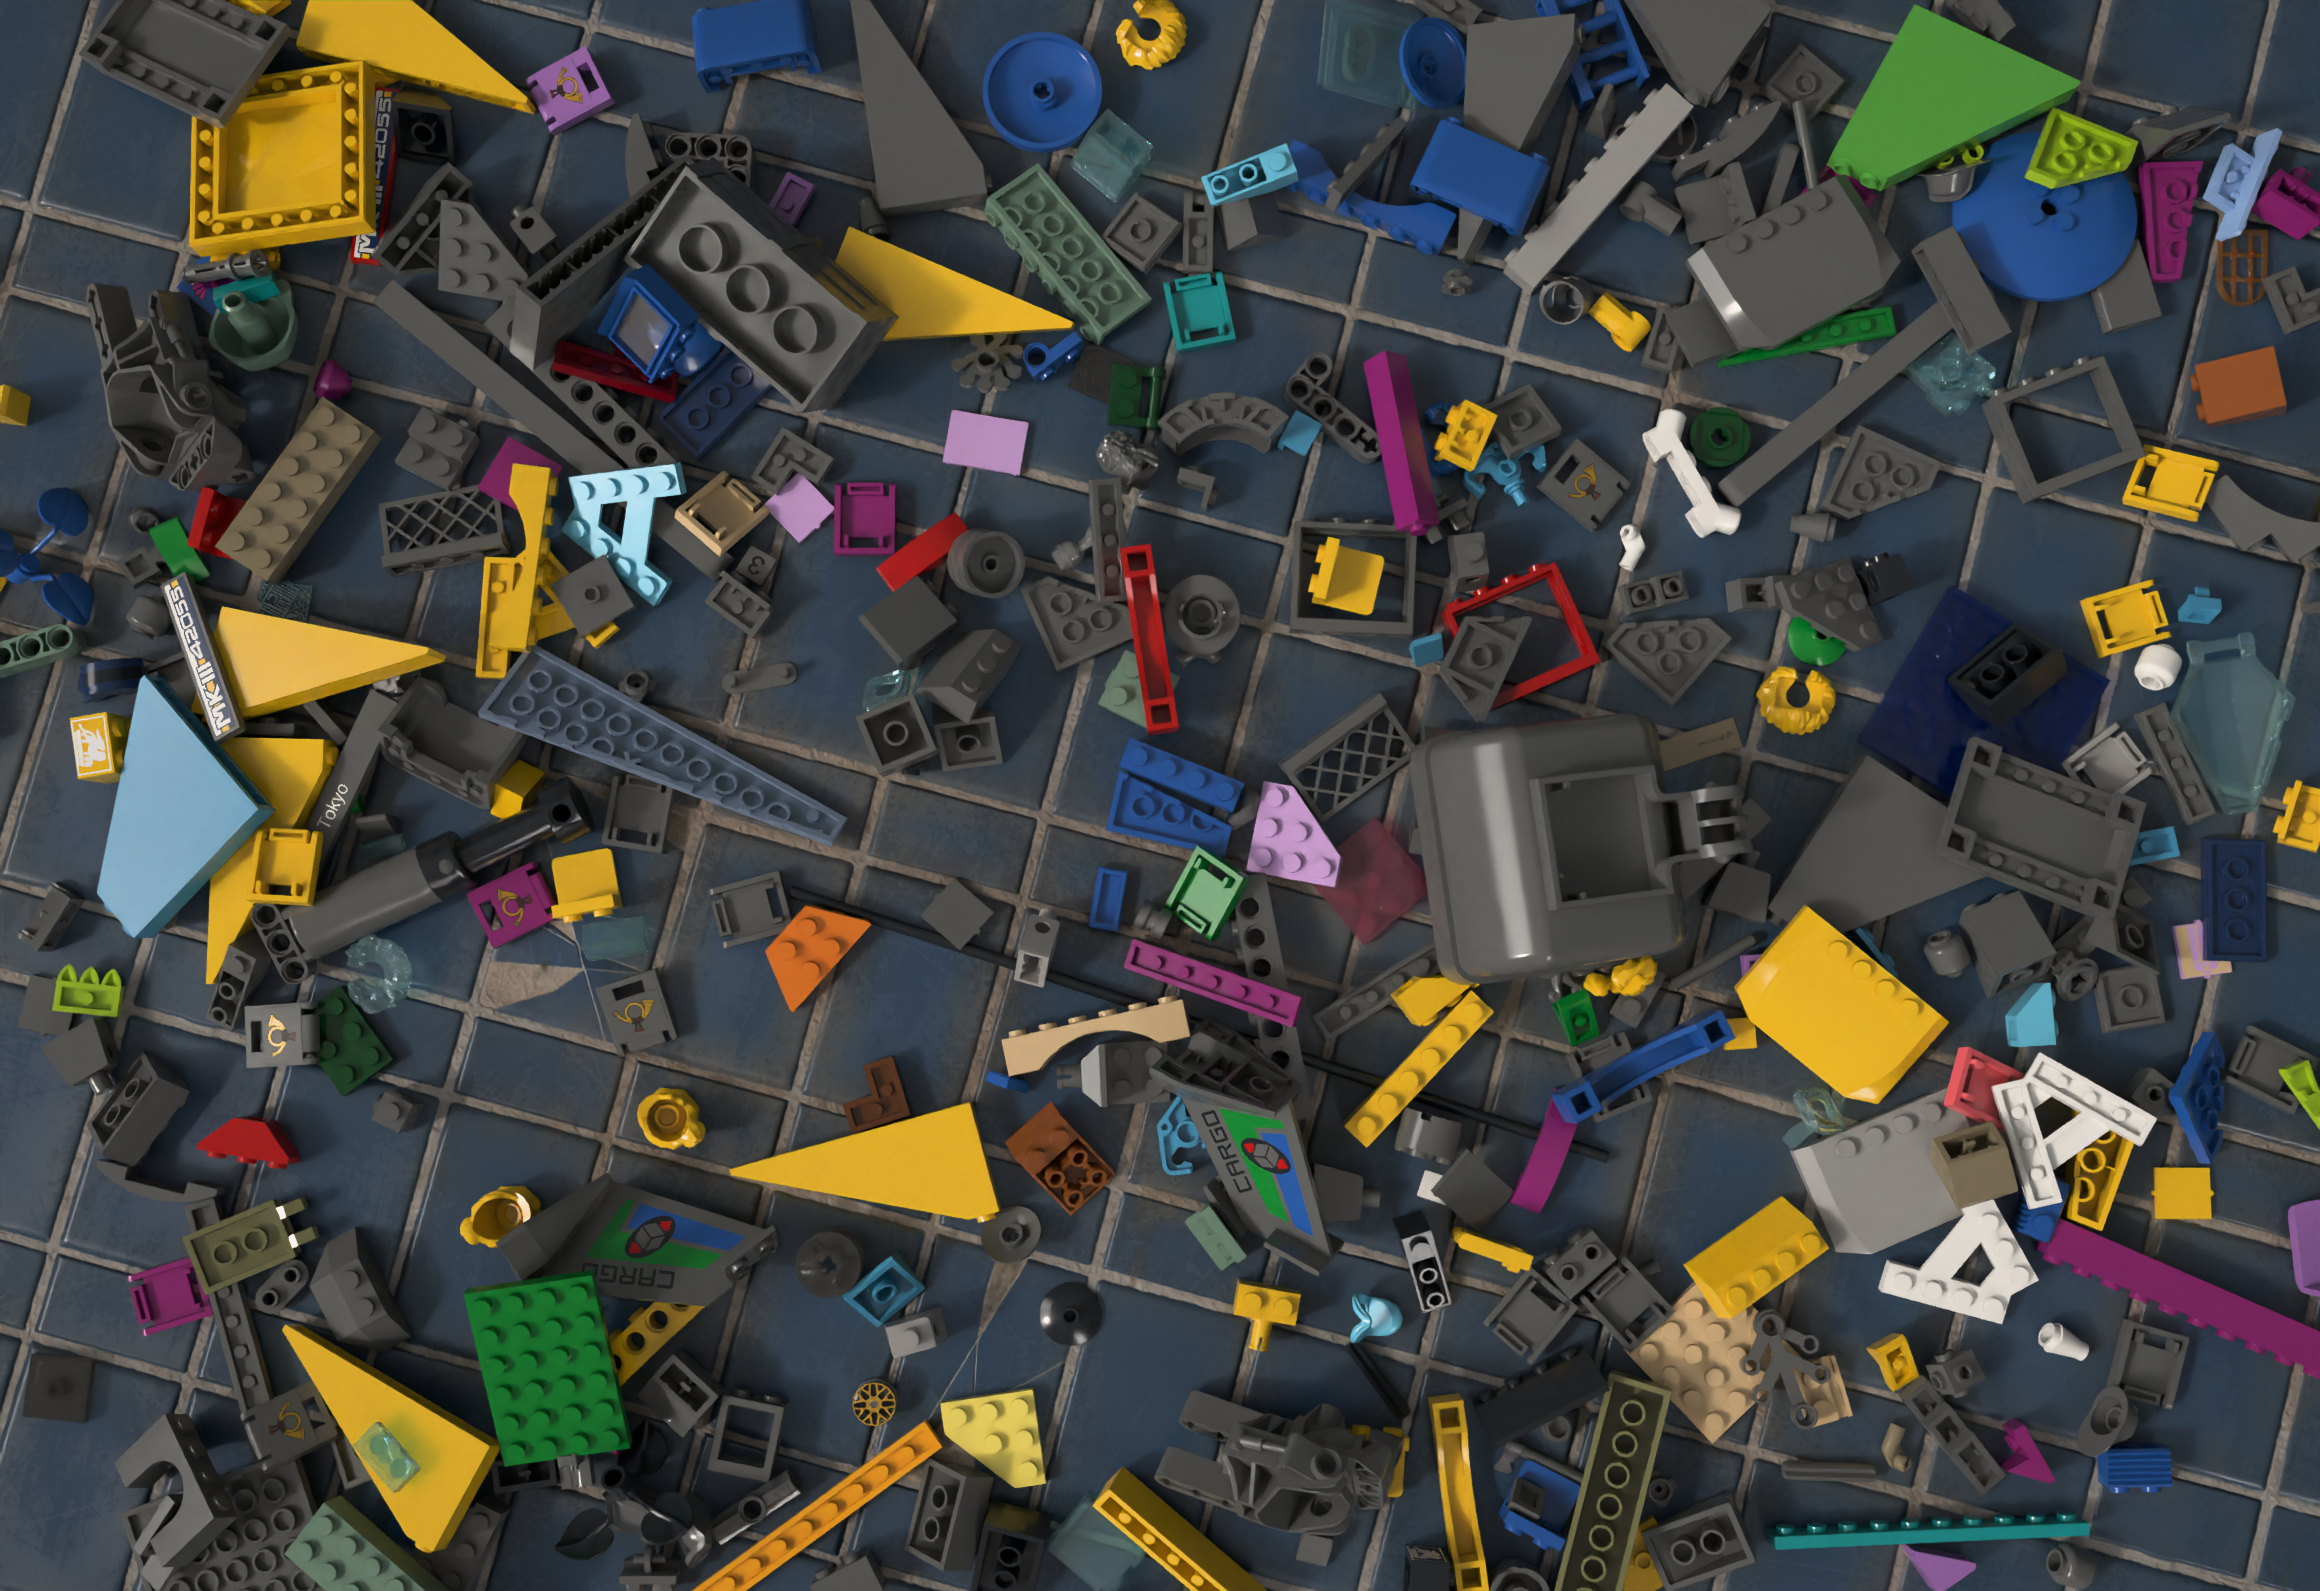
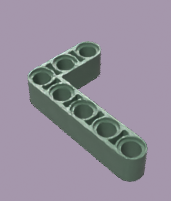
M57 624L1 641L0 679L78 655L86 648L87 638L81 630ZM67 634H69L70 640L68 644L64 646V637ZM38 643H40V650L35 655L34 648ZM10 652L11 658L10 661L6 664L5 657Z

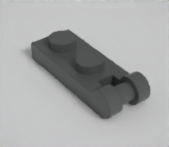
M1184 191L1183 274H1213L1214 207H1211L1206 191L1205 194H1193V191ZM1193 206H1204V212H1193Z

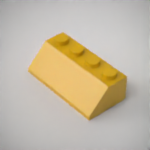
M1779 1196L1683 1265L1717 1317L1732 1319L1830 1248L1812 1221L1783 1196Z

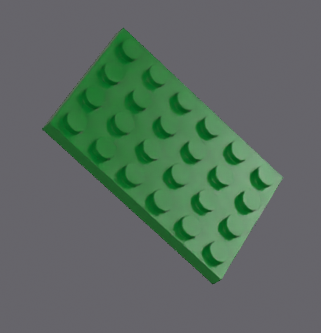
M594 1270L473 1287L465 1290L463 1295L504 1467L554 1460L559 1455L565 1456L576 1453L577 1456L629 1449L631 1447L632 1438Z

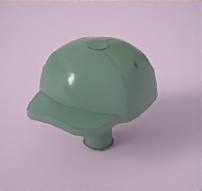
M276 279L281 294L256 303L248 302L246 296L239 291L230 292L223 298L222 306L227 313L221 314L219 309H216L209 331V342L228 362L256 372L271 368L289 359L297 339L299 321L293 308L292 287L284 279Z

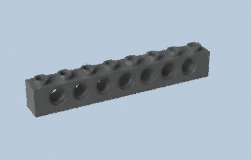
M510 299L484 323L509 349L515 304ZM556 352L532 371L629 467L637 468L677 463L683 460L671 447L665 451L658 444L661 437L649 426L644 430L637 423L640 417L628 405L622 409L615 402L619 397L607 385L601 388L596 382L575 376H570L569 379L561 381V372L552 370ZM593 390V396L590 400L581 401V396L585 391ZM613 410L615 413L613 419L609 422H603L602 417L604 413ZM629 431H636L635 439L630 443H624L623 438L625 434ZM649 452H657L656 460L651 464H645V456Z
M1266 874L1250 875L1251 879L1233 910L1234 918H1229L1232 935L1238 936L1240 948L1235 949L1238 966H1244L1246 977L1289 991ZM1244 901H1253L1257 905L1258 912L1256 915L1246 916L1242 913L1241 904ZM1256 930L1262 933L1264 942L1261 946L1254 947L1248 943L1247 934L1250 931ZM1262 960L1269 965L1270 972L1267 976L1259 977L1254 973L1253 964L1256 961ZM1248 1012L1250 1026L1256 1027L1258 1039L1253 1040L1254 1046L1270 1059L1276 1051L1285 1053L1288 1063L1283 1070L1302 1084L1301 1091L1291 1100L1296 1119L1302 1120L1314 1117L1296 1027L1279 1023L1282 1028L1281 1035L1278 1038H1271L1265 1032V1025L1273 1020Z

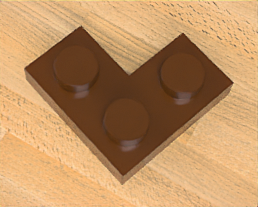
M894 1055L863 1065L872 1095L842 1104L851 1134L911 1115L912 1113Z

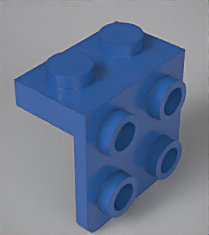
M1526 1459L1516 1478L1519 1476L1546 1490L1540 1517L1534 1522L1507 1508L1512 1486L1498 1514L1503 1522H1505L1504 1527L1512 1533L1521 1536L1524 1532L1534 1537L1532 1542L1547 1551L1551 1547L1561 1551L1566 1541L1561 1534V1530L1578 1498L1580 1486L1543 1465Z

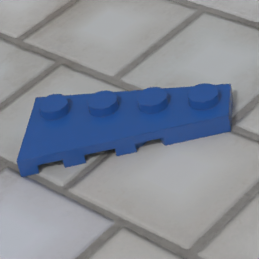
M1119 770L1106 831L1195 850L1197 845H1202L1219 856H1226L1231 826Z

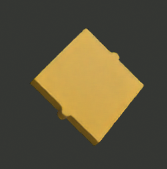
M2153 1167L2154 1190L2151 1191V1194L2154 1196L2155 1219H2212L2211 1196L2214 1195V1192L2211 1190L2209 1167Z

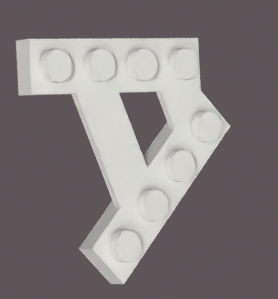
M2040 1052L2035 1057L2023 1079L1991 1087L2029 1210L2063 1202L2053 1170L2107 1131L2111 1130L2130 1142L2142 1146L2157 1120L2151 1114ZM2050 1097H2053L2080 1113L2043 1139L2034 1109Z
M1993 1199L1961 1209L1964 1216L1921 1268L1886 1260L1878 1286L1881 1292L1999 1324L2003 1323L2011 1295L2039 1281ZM1981 1244L1994 1267L1985 1280L1978 1284L1953 1277L1978 1245Z

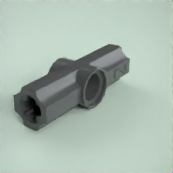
M786 1469L772 1478L769 1483L766 1482L757 1489L749 1491L745 1497L709 1519L713 1538L720 1545L724 1544L751 1525L759 1523L766 1515L802 1493L799 1481L794 1473ZM748 1501H758L761 1504L762 1512H751L748 1508Z

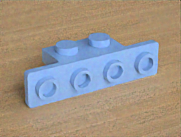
M2275 128L2258 135L2250 154L2233 143L2223 147L2203 196L2204 200L2225 213L2215 237L2217 240L2224 241L2238 236L2246 228V220L2252 206L2257 201V193L2262 181L2268 174V166L2279 147L2278 142L2282 135L2280 129Z

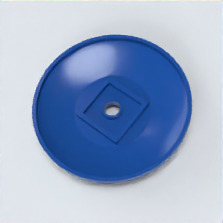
M2042 131L2014 134L1984 149V154L1980 160L1992 158V160L1976 166L1971 190L1960 200L1952 201V226H1954L1956 232L1963 236L1968 254L1980 267L1981 277L1997 289L2015 297L2041 302L2063 301L2084 295L2105 283L2123 264L2130 252L2137 227V209L2132 189L2122 171L2056 189H2050L2028 180L2024 176ZM2041 205H2052L2055 208L2056 214H2045L2041 209Z

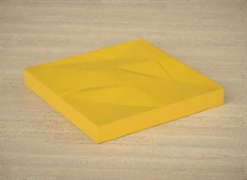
M366 60L261 75L224 128H217L192 116L189 246L200 257L376 233L375 72Z

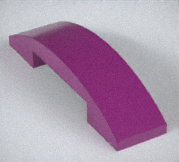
M1552 1097L1545 1111V1120L1524 1173L1520 1174L1510 1199L1511 1203L1537 1214H1540L1554 1186L1578 1124L1563 1121Z

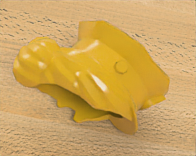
M659 1088L639 1104L637 1112L638 1122L644 1131V1135L651 1143L661 1148L675 1150L683 1144L686 1147L692 1148L704 1139L706 1130L704 1124L698 1121L699 1106L684 1089Z
M500 1186L498 1190L484 1195L473 1205L471 1217L465 1218L461 1223L460 1234L469 1244L476 1245L482 1243L489 1248H497L496 1242L541 1212V1202L525 1186Z

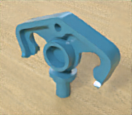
M1493 442L1480 455L1474 470L1471 472L1466 470L1464 472L1463 486L1480 500L1485 494L1486 489L1484 484L1475 481V476L1477 474L1490 473L1498 484L1506 486L1503 489L1505 494L1513 496L1518 507L1527 505L1529 500L1523 491L1525 481L1524 479H1519L1521 466L1518 461L1525 453L1508 460L1499 445ZM1541 444L1525 453H1532L1535 457L1532 463L1539 472H1544L1546 468L1544 445Z
M1177 1096L1157 1125L1162 1166L1169 1175L1194 1172L1193 1165L1190 1162L1184 1161L1180 1165L1173 1163L1172 1157L1178 1147L1191 1148L1202 1142L1201 1148L1205 1149V1145L1192 1118L1186 1115V1108L1182 1098Z

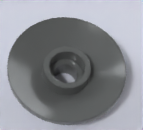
M1008 1206L1000 1209L999 1212H995L996 1218L986 1221L981 1234V1243L985 1253L992 1260L1001 1264H1014L1028 1258L1036 1250L1041 1240L1042 1228L1038 1217L1030 1209L1022 1206ZM1018 1236L1017 1240L1010 1242L1013 1237Z

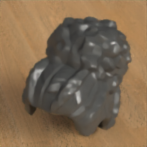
M1120 429L1104 435V440L1101 441L1098 449L1095 451L1097 462L1100 463L1103 471L1111 474L1112 478H1121L1122 492L1125 495L1130 493L1131 488L1146 491L1149 479L1158 471L1162 463L1157 449L1149 444H1139V441L1133 434L1121 431Z

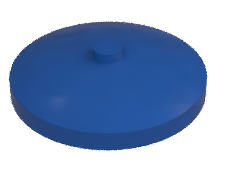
M1052 32L1028 33L1006 43L993 56L987 66L982 86L985 111L990 123L998 134L1007 142L1020 149L1038 153L1059 151L1081 140L1095 124L1101 110L1103 97L1101 76L1091 55L1076 41Z

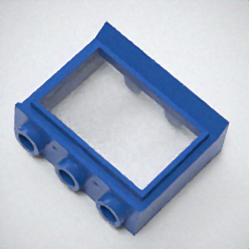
M647 263L623 278L597 334L608 336L650 378L648 382L651 384L659 378L663 380L668 378L675 371L676 366L674 364L685 353L686 348L684 346L686 342L695 335L696 329L694 327L700 316Z

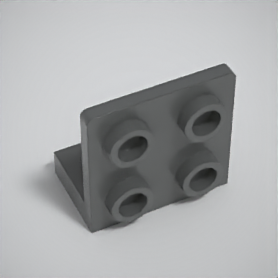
M1740 162L1728 164L1719 176L1679 186L1674 190L1679 210L1684 212L1682 220L1691 245L1721 238L1757 219Z

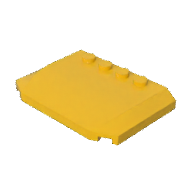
M1806 905L1801 908L1734 986L1743 1005V1010L1752 1023L1842 1096L1879 1104L1950 1023Z

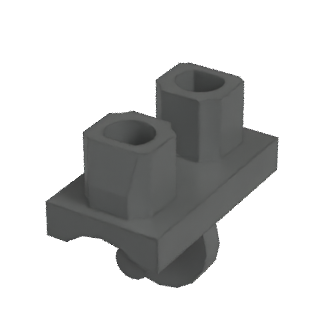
M1446 493L1437 497L1434 495L1439 521L1447 518L1454 532L1470 524L1465 507L1468 506L1465 497L1442 509L1441 505L1449 501ZM1439 524L1429 528L1428 532L1422 535L1429 545L1445 537Z
M647 1544L645 1554H634V1558L625 1559L623 1571L619 1575V1583L626 1584L627 1591H646L647 1584H657V1591H675L683 1566L682 1557L667 1558L666 1554H656L655 1545Z

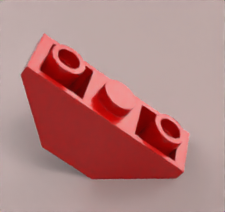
M252 1116L234 1117L198 1142L196 1148L197 1150L208 1151V1157L225 1159L227 1155L238 1156V1162L256 1164L257 1160L268 1161V1167L287 1169L289 1164L299 1163L301 1157L276 1120Z

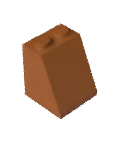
M2274 346L2195 365V374L2189 375L2193 393L2200 392L2202 403L2196 404L2199 421H2206L2207 428L2285 414L2287 403Z

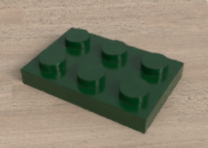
M344 985L338 986L319 1000L318 1008L304 1011L305 1015L319 1014L321 1051L311 1053L314 1057H320V1066L342 1096L352 1093L397 1059Z

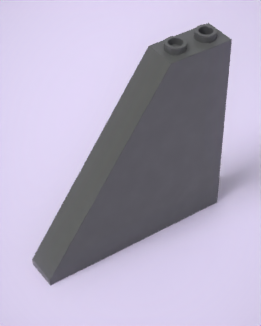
M1866 755L1857 759L1773 887L1768 898L1766 919L1778 927L1782 925L1787 926L1801 908L1806 905L1842 934L1986 876L1946 861L1934 852L1948 808Z

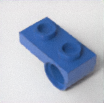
M1075 331L1050 350L1040 342L1031 343L1025 348L1023 352L1025 367L1035 384L1040 380L1043 382L1049 380L1057 373V367L1064 362L1069 364L1081 355L1080 350L1083 349V344ZM1035 354H1042L1046 358L1040 365H1033L1029 362L1030 358Z

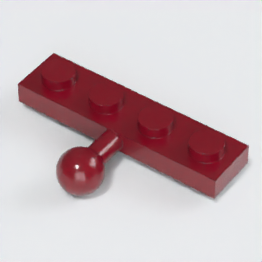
M558 341L552 367L553 371L673 404L679 373L673 372L668 378L664 380L659 378L650 384L648 382L650 378L630 359H626V355L612 341L611 345L615 349L614 355L566 341Z

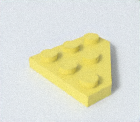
M1034 1388L941 1401L944 1434L1014 1488L1046 1484Z

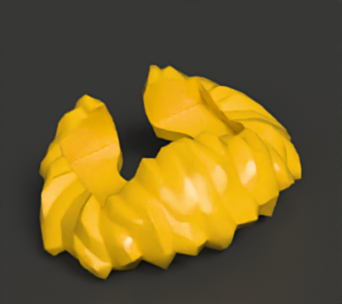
M1137 0L1133 4V8L1140 18L1153 19L1159 23L1161 27L1159 37L1152 41L1142 39L1131 19L1122 20L1115 35L1117 36V43L1121 45L1123 57L1129 66L1138 65L1146 70H1152L1154 67H1161L1162 63L1175 59L1176 54L1181 52V48L1185 45L1184 39L1187 36L1186 19L1179 12L1178 8L1175 7V4L1169 0Z
M1777 667V670L1771 672L1770 677L1761 684L1756 693L1757 698L1760 699L1761 715L1766 717L1769 724L1773 723L1784 733L1789 732L1793 735L1796 733L1803 735L1805 732L1812 733L1814 729L1819 730L1821 724L1825 725L1827 723L1829 714L1832 713L1835 704L1836 693L1831 686V681L1822 672L1812 670L1805 682L1810 694L1809 701L1804 707L1796 708L1788 703L1786 693L1795 679H1798L1797 672L1794 667Z
M1643 956L1637 960L1629 959L1623 965L1614 967L1612 974L1609 976L1592 972L1586 976L1583 987L1595 996L1604 997L1608 994L1607 990L1624 996H1637L1646 989V985H1651L1654 982L1658 966L1657 960H1653L1650 956Z

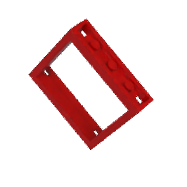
M1545 561L1537 563L1528 568L1530 573L1521 577L1517 573L1512 574L1501 580V586L1492 590L1490 585L1474 591V597L1467 601H1463L1462 597L1455 599L1453 602L1445 605L1447 609L1440 615L1453 641L1459 629L1455 618L1546 579L1581 657L1498 693L1489 712L1601 662L1556 562L1546 565Z

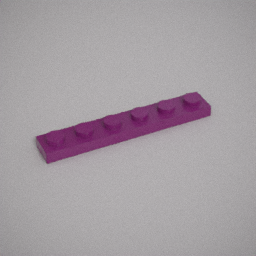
M1132 939L1124 965L1125 969L1290 1027H1296L1305 998L1139 939Z

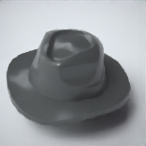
M1203 574L1193 575L1179 582L1170 591L1163 609L1164 626L1168 636L1174 643L1187 652L1195 654L1214 653L1225 647L1237 632L1240 622V609L1237 598L1231 588L1220 579Z

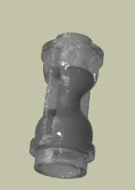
M1091 525L1088 527L1086 535L1082 540H1067L1061 545L1058 543L1055 545L1056 549L1050 552L1062 573L1068 569L1073 571L1074 567L1082 562L1085 552L1093 548Z

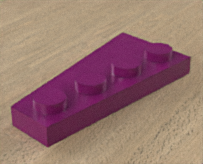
M2203 161L2143 162L2138 166L2143 251L2152 283H2175L2181 279L2188 243L2186 236L2192 222L2193 214H2191L2193 200L2197 196L2198 185L2196 184L2198 173L2202 170Z

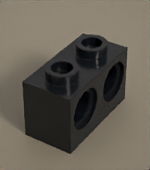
M1888 552L1875 556L1869 561L1862 563V570L1856 573L1870 607L1895 598L1914 588L1900 553L1889 557Z

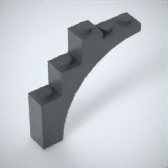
M2222 474L2214 479L2204 506L2238 551L2244 552L2248 549L2250 552H2253L2267 542L2265 537L2269 536L2288 562L2294 563L2298 560L2301 564L2317 554L2315 549L2317 547L2320 548V522L2287 517L2264 507L2245 494L2227 474Z

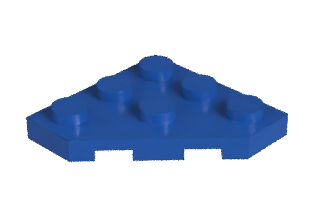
M2215 1032L2202 1033L2197 1044L2193 1046L2187 1063L2182 1067L2174 1087L2169 1091L2170 1104L2173 1105L2180 1126L2184 1129L2189 1140L2190 1148L2194 1151L2198 1162L2202 1164H2212L2223 1140V1130L2217 1129L2219 1121L2217 1111H2223L2224 1086H2218L2220 1080L2219 1067H2225V1054Z

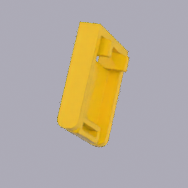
M2144 444L2143 450L2146 456L2138 459L2122 498L2123 504L2197 522L2200 514L2194 510H2202L2215 478V474L2204 471L2217 472L2220 464L2214 460ZM2145 465L2157 467L2148 491H2146V487L2138 486Z
M2153 579L2080 601L2098 658L2172 637L2170 631L2161 632L2157 635L2155 629L2169 624L2158 591L2143 595L2142 589L2155 585ZM2097 611H2102L2111 639L2105 640Z
M258 828L246 900L251 903L313 906L324 838L321 831H313L311 836V832L308 830L271 828L269 836L266 828ZM270 885L290 886L293 896L268 895Z
M1454 1227L1451 1232V1239L1458 1243L1462 1249L1500 1261L1502 1266L1515 1273H1518L1520 1269L1530 1270L1534 1256L1523 1248L1462 1227Z

